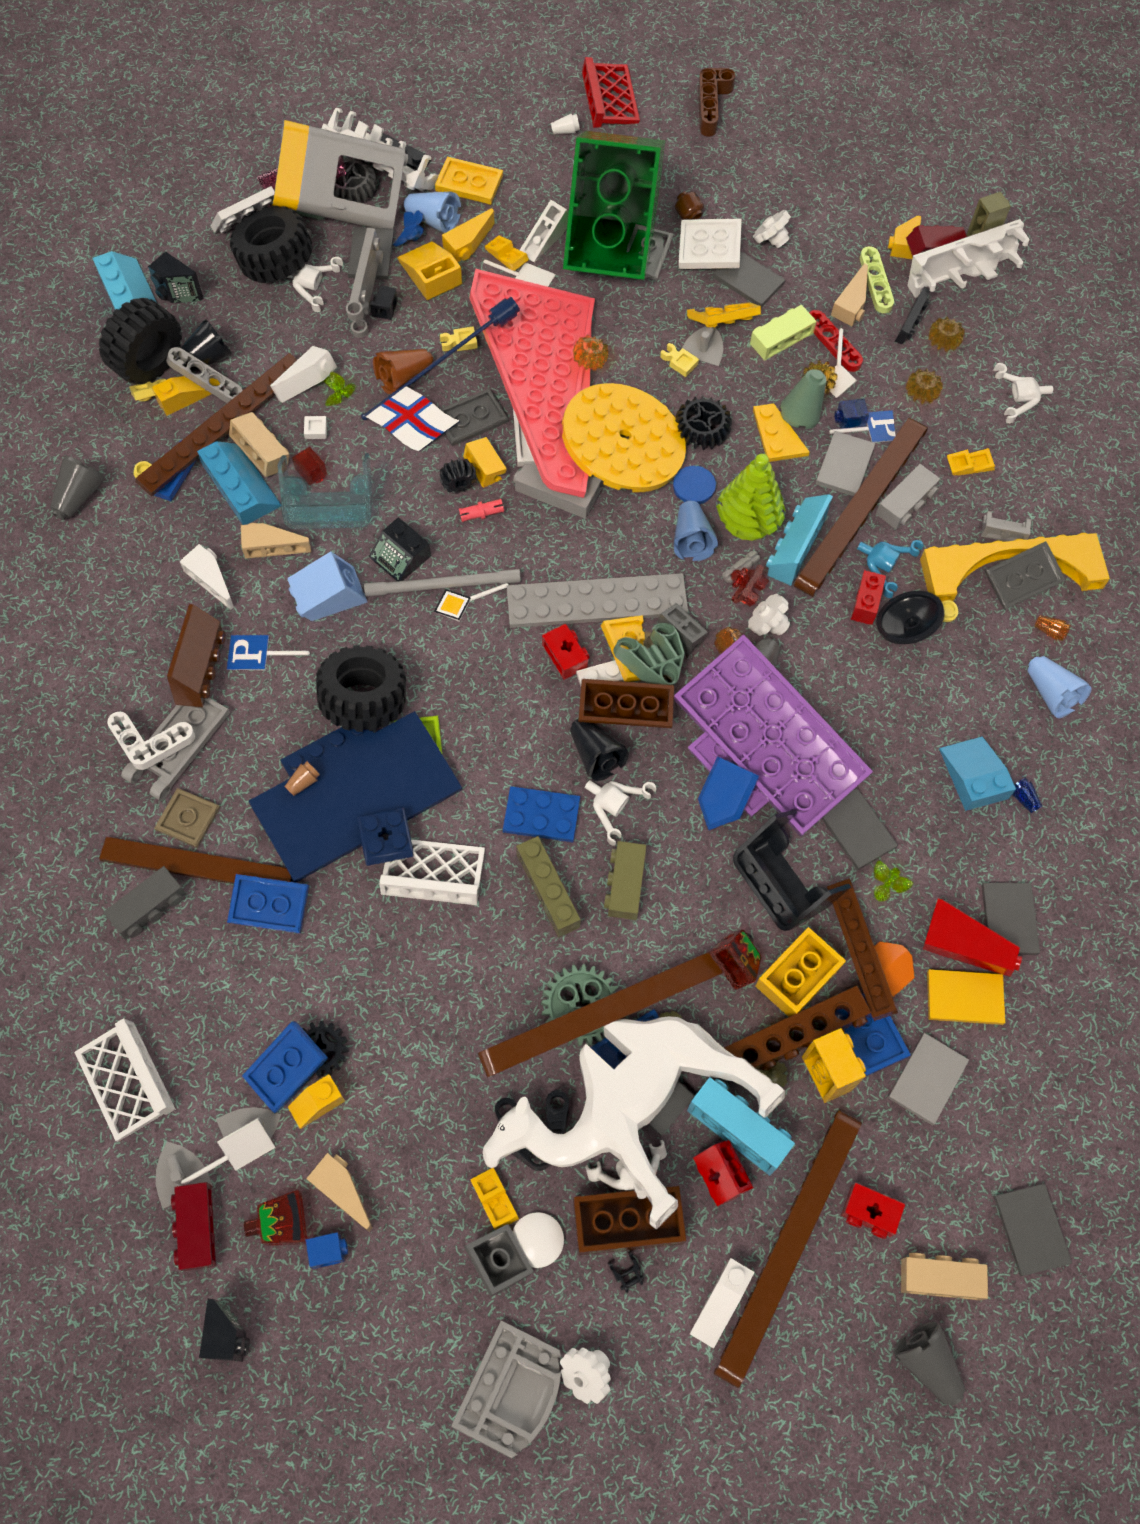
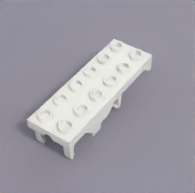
M335 108L329 123L322 126L324 130L385 144L380 141L384 129L374 124L371 134L367 133L369 126L361 121L358 122L355 132L351 130L353 117L356 116V113L353 111L349 112L343 126L338 127L339 113H343L340 108ZM386 138V145L392 146V139ZM399 141V148L405 149L406 142ZM424 155L416 171L408 166H403L401 180L404 181V186L412 190L416 188L423 192L425 189L432 190L439 175L434 173L425 177L424 173L428 161L431 160V156ZM373 163L374 168L380 171L386 170L389 172L388 176L393 178L394 170L392 167Z
M1019 219L913 255L908 288L915 298L918 297L924 286H928L930 288L929 291L933 292L935 291L936 283L950 278L960 288H964L967 281H963L960 275L966 274L976 277L983 274L987 280L995 278L998 274L994 270H996L998 262L1008 258L1017 265V268L1021 269L1023 261L1017 254L1018 239L1023 242V246H1028L1029 238L1023 231L1024 223Z

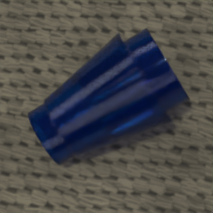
M1026 777L1014 784L1016 790L1012 795L1030 813L1043 806L1032 782H1029Z

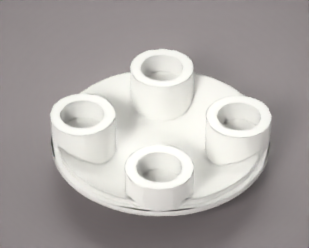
M539 1212L530 1213L522 1217L513 1228L512 1232L531 1267L542 1268L548 1266L561 1254L564 1245L563 1231L559 1223L550 1215Z

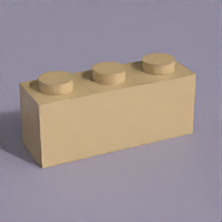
M253 412L230 420L229 436L265 477L287 468L288 450L278 442L275 435L270 433L262 420L258 419Z
M909 1253V1257L901 1259V1293L985 1300L988 1299L987 1265L979 1264V1260L973 1258H962V1262H953L950 1256L939 1255L935 1256V1260L925 1259V1254Z

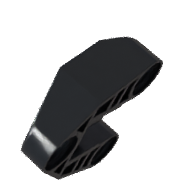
M554 1090L546 1098L547 1128L553 1133L565 1134L569 1113V1098L565 1092ZM560 1097L564 1100L565 1105L561 1109H554L551 1107L550 1102L553 1098ZM502 1098L497 1101L495 1105L497 1123L503 1117L499 1114V1109L503 1105H510L512 1107L517 1105L513 1099ZM526 1148L512 1153L513 1156L535 1171H542L550 1166V1164L545 1162L541 1164L534 1163L532 1161V1155L534 1154Z

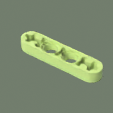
M865 247L861 251L860 262L862 266L864 263L868 265L867 285L874 307L880 313H888L892 310L894 298L880 254L874 247ZM876 270L879 274L872 275L869 271ZM874 286H882L884 290L878 291Z

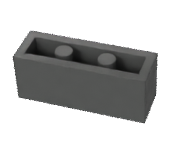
M163 866L103 913L126 940L129 937L134 938L138 936L143 930L142 927L147 923L160 919L163 915L162 912L168 907L178 905L186 893Z

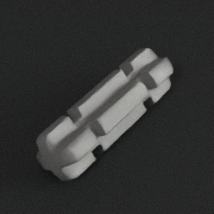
M750 551L745 555V558H741L730 567V570L727 569L722 574L723 579L727 583H732L737 579V576H741L751 568L752 564L755 565L760 560V556L756 551Z

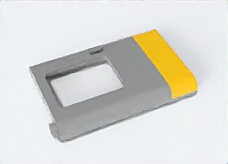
M283 121L273 206H285L295 211L371 228L393 229L403 166L406 167L408 161V154H405V149L292 121ZM343 155L393 168L389 204L386 209L334 196L339 156Z

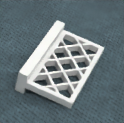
M411 840L412 847H414L413 857L418 862L416 865L407 869L402 863L405 859L385 862L383 875H381L379 883L381 895L477 905L485 852L483 847ZM421 848H428L432 854L421 860L416 852ZM446 850L452 851L456 856L447 863L439 856ZM469 853L479 854L478 860L471 865L463 858ZM436 858L442 866L432 872L426 864ZM460 861L465 869L455 874L450 866ZM396 865H399L404 871L399 876L389 875V870ZM422 867L428 875L422 879L415 878L412 873ZM444 870L452 877L446 882L439 881L436 877ZM470 872L475 878L474 885L464 884L460 878Z
M124 1018L115 1023L116 1027L75 1051L76 1057L117 1142L163 1114L167 1115L176 1110L134 1022ZM115 1035H118L120 1039L117 1052L107 1050L109 1040ZM93 1049L100 1051L95 1065L88 1064L83 1054ZM105 1052L116 1055L111 1070L101 1067ZM122 1056L129 1058L131 1062L128 1074L117 1071ZM99 1070L110 1072L106 1087L98 1086L96 1083ZM116 1074L126 1076L122 1092L111 1089ZM132 1078L139 1080L141 1083L138 1096L127 1093ZM110 1092L120 1094L116 1110L108 1108L106 1104ZM126 1096L137 1099L132 1114L122 1112ZM142 1101L150 1102L154 1111L146 1117L138 1116ZM120 1114L131 1117L128 1128L122 1132H119L116 1125Z

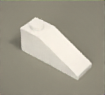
M550 200L520 251L527 253L529 260L535 263L563 235L567 229L568 210Z
M312 346L270 386L278 400L283 403L325 380L337 366L328 350Z
M198 544L180 561L183 571L231 610L234 606L217 564V556L211 549H205Z
M732 1258L726 1262L690 1335L714 1349L754 1274L752 1270Z

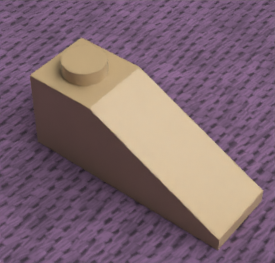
M863 264L835 301L831 316L850 326H853L856 321L860 322L865 314L863 308L866 301L867 264Z
M264 523L241 525V544L245 558L311 552L308 537Z
M327 1153L306 1179L370 1232L373 1227L351 1174L346 1169L348 1163L337 1154L333 1158Z

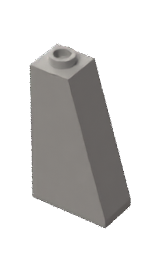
M524 464L522 469L515 473L513 479L515 491L585 519L604 486V481L594 475L591 477L588 475L584 498L553 491L543 483L537 466L532 464Z

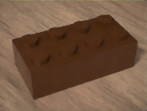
M665 1187L668 1194L678 1200V1208L657 1229L650 1225L651 1202L647 1196L644 1199H639L635 1191L573 1197L578 1256L683 1245L686 1242L680 1187Z

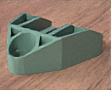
M668 623L655 625L650 634L654 645H651L648 649L633 638L624 637L618 640L613 649L615 657L640 680L649 684L675 686L679 679L685 653L679 633L673 625ZM624 645L627 646L629 649H624L620 646ZM664 674L671 677V683L664 680Z

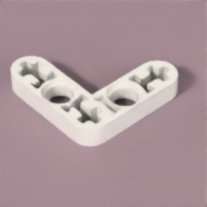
M124 712L113 713L107 722L130 762L139 770L153 766L190 745L195 739L192 726L186 722L177 723L145 742L128 715ZM121 721L126 730L121 731L117 722ZM184 731L187 736L183 737L180 733ZM130 736L136 737L134 744H124L126 738ZM172 736H173L174 740L176 741L174 744H173V742H172V740H171V738H170V737H172ZM166 741L169 743L165 750L156 749L160 742ZM149 749H152V750H153L154 755L151 754V752L149 751ZM142 755L145 759L143 761H140L138 756Z

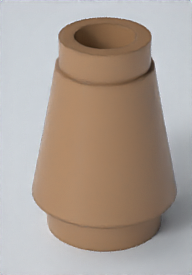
M306 761L303 765H299L285 787L295 796L318 781L316 778L320 774Z

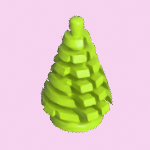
M757 455L725 487L717 499L722 503V505H716L720 520L733 536L742 540L753 541L761 539L767 534L770 535L778 530L777 525L781 526L785 519L784 513L781 512L782 510L785 511L783 498L780 493L781 490L775 480V472L767 455Z

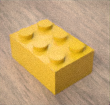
M808 927L758 979L755 987L782 1012L791 1017L801 1012L838 973L846 960Z
M842 1028L813 1040L802 1055V1059L824 1103L851 1092L866 1077L864 1073L866 1072L865 1065L859 1057L856 1058L852 1050L854 1048L853 1042L847 1033L844 1034Z

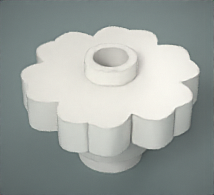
M782 210L780 213L768 217L755 231L753 238L757 243L768 239L776 248L781 247L789 240L788 231L784 226L788 223V219L791 216L786 210Z
M779 594L770 595L766 601H762L754 609L753 616L748 621V628L759 636L767 634L769 631L772 634L782 635L790 625L788 617L784 614L788 610V601Z
M571 1348L560 1360V1364L563 1367L560 1373L564 1385L573 1390V1394L577 1399L582 1400L586 1404L591 1401L598 1404L610 1392V1387L607 1384L611 1380L608 1373L610 1362L602 1351H588L585 1348H581L578 1351L575 1348Z

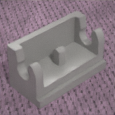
M987 511V514L984 515L981 537L1013 541L1016 539L1027 540L1030 536L1031 519L1026 518V522L1022 524L991 518L992 511Z

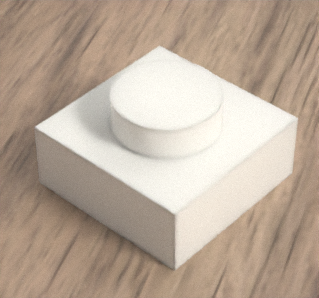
M305 416V439H326V416Z

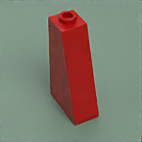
M937 899L923 950L1011 977L1014 970H1019L1022 957L1018 956L1020 947L946 901Z

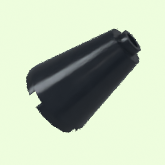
M207 319L202 321L181 347V349L208 366L232 355L228 346ZM177 356L176 358H173V359H174L175 361H177L178 359H180V357ZM193 366L190 368L191 372H195L199 370V368Z
M578 719L572 723L570 733L586 773L594 781H602L614 775L610 771L618 766L622 769L629 756V752L623 744L595 723L578 722Z

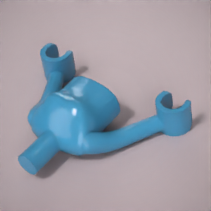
M919 540L913 541L910 547L895 546L886 542H879L874 547L860 542L857 550L868 555L867 565L870 571L881 574L878 568L890 573L900 553H910L916 557L920 551L914 547L922 550L924 545ZM885 579L883 587L884 596L892 598L894 594L888 589L896 592L897 584L887 582Z

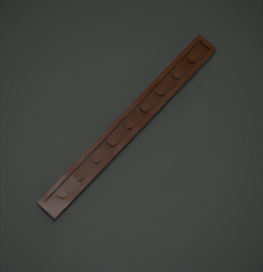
M288 353L137 476L136 483L151 497L199 458L198 450L216 441L219 442L229 433L231 419L250 412L254 413L271 399L275 393L270 385L291 367L297 359L291 353Z

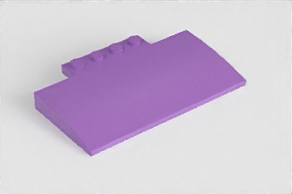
M744 634L674 695V700L704 732L688 746V750L709 772L717 756L759 775L760 777L744 811L752 817L768 802L778 813L795 809L797 814L788 824L800 837L873 772Z

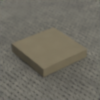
M177 788L154 829L198 848L217 815L220 806Z

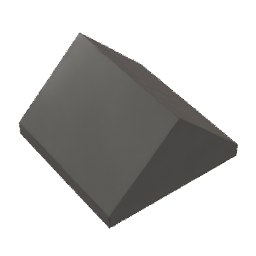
M508 1224L464 1246L490 1296L504 1292L534 1273Z

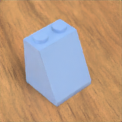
M331 551L287 578L290 585L289 591L297 603V612L301 617H305L310 621L367 603L354 567Z

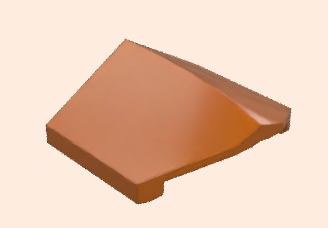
M879 942L875 945V949L892 997H894L915 978L912 955L902 945Z

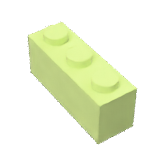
M802 305L795 309L792 308L784 315L773 318L762 327L755 328L751 335L750 345L765 361L812 335L816 320Z

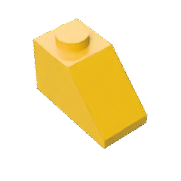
M916 216L895 229L894 235L889 237L887 246L888 249H891L890 256L913 259L906 237L912 232L913 228L920 225L921 216Z
M328 1074L307 1087L288 1106V1109L299 1128L302 1129L345 1102Z

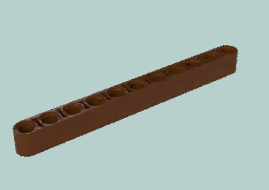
M910 417L907 419L794 583L795 588L811 597L815 596L816 589H820L826 580L827 573H831L838 557H842L848 543L853 541L859 527L864 525L870 511L873 512L879 503L880 496H884L890 482L895 480L901 466L903 467L910 458V453L914 452L919 445L921 437L925 436L928 430L927 426Z
M719 948L714 949L727 971L731 970L729 963H725L726 956L724 951L720 952ZM711 951L485 1049L477 1053L488 1078L724 972Z
M840 1110L836 1112L835 1119L828 1128L823 1139L824 1143L821 1149L818 1150L812 1162L813 1166L803 1181L801 1192L796 1196L790 1209L791 1213L788 1219L785 1220L779 1232L780 1236L767 1258L769 1260L765 1268H762L756 1281L757 1285L746 1302L745 1311L742 1317H739L732 1332L733 1336L721 1355V1362L718 1368L714 1370V1375L736 1388L740 1387L861 1127L862 1122Z

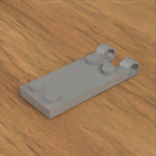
M367 228L350 301L346 305L348 318L353 321L351 324L352 333L358 338H363L369 333L365 320L371 311L370 299L378 265L383 261V251L380 250V238H377L374 228ZM359 326L365 327L362 331L355 330Z
M211 698L205 699L203 707L175 706L149 739L180 722H186L192 726L195 739L190 745L147 768L160 776L150 789L151 796L159 801H163L167 797L174 783L230 714L228 708ZM184 731L180 733L183 737L187 736ZM172 736V737H170V738H171V740H172V742H173V744H174L176 741L174 740V738H173V736ZM166 741L160 742L156 749L165 750L169 743ZM149 749V751L151 752V754L154 755L153 750H152V749ZM142 755L138 756L140 761H143L145 759ZM130 762L123 769L121 776L131 784H135L143 774V770L136 769ZM159 763H163L161 767H157Z

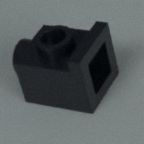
M380 286L378 294L375 293L373 301L370 302L372 317L392 320L398 302L396 288Z

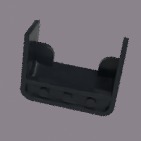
M795 809L773 815L733 855L734 865L774 923L783 931L794 929L824 911L852 888L850 884L827 890L822 886L814 887L809 891L805 888L781 854L789 845V837L783 826L797 814Z

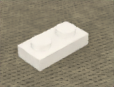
M615 660L576 671L580 686L582 679L624 682Z

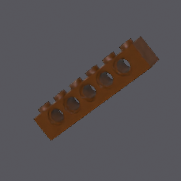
M855 986L726 1046L724 1049L739 1058H743V1055L749 1051L756 1053L757 1061L750 1064L757 1070L762 1068L764 1072L777 1065L776 1061L782 1058L788 1061L799 1055L798 1051L809 1047L815 1039L842 1028L845 1034L844 1029L850 1026H854L856 1029L868 1023L867 1019L870 1017L871 1011L858 986ZM844 1009L847 1011L849 1018L840 1020L835 1016V1011ZM814 1020H822L826 1024V1028L822 1031L815 1030L812 1026ZM793 1030H798L803 1034V1039L795 1042L791 1040L789 1033ZM769 1041H776L780 1044L781 1048L778 1052H770L766 1048V1044Z

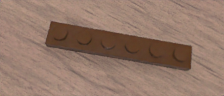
M849 878L829 885L827 889L831 890L846 884H850L852 887L837 899L833 906L872 1018L876 1021L897 1014L898 1011Z

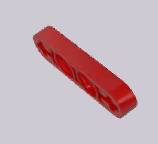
M819 310L810 311V315L815 320L819 319V322L816 321L814 329L815 336L837 359L838 350L835 346H838L839 330L823 312ZM830 332L833 336L825 337L822 333ZM843 335L842 346L846 350L842 351L841 365L847 371L856 372L862 366L863 357Z

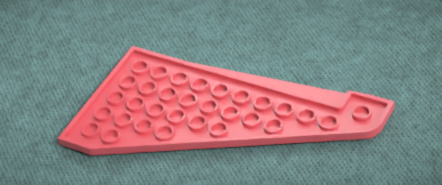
M475 269L469 299L480 326L489 321V310L504 298L512 297L520 308L517 316L502 328L491 324L483 330V334L541 479L553 491L584 498L588 474L569 455L563 442V425L561 423L571 399L583 389L590 387L591 325L595 298Z

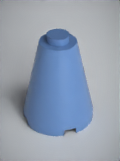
M686 501L680 505L673 543L674 552L683 560L685 557H694L692 561L705 560L714 553L715 547L718 546V540L699 503Z

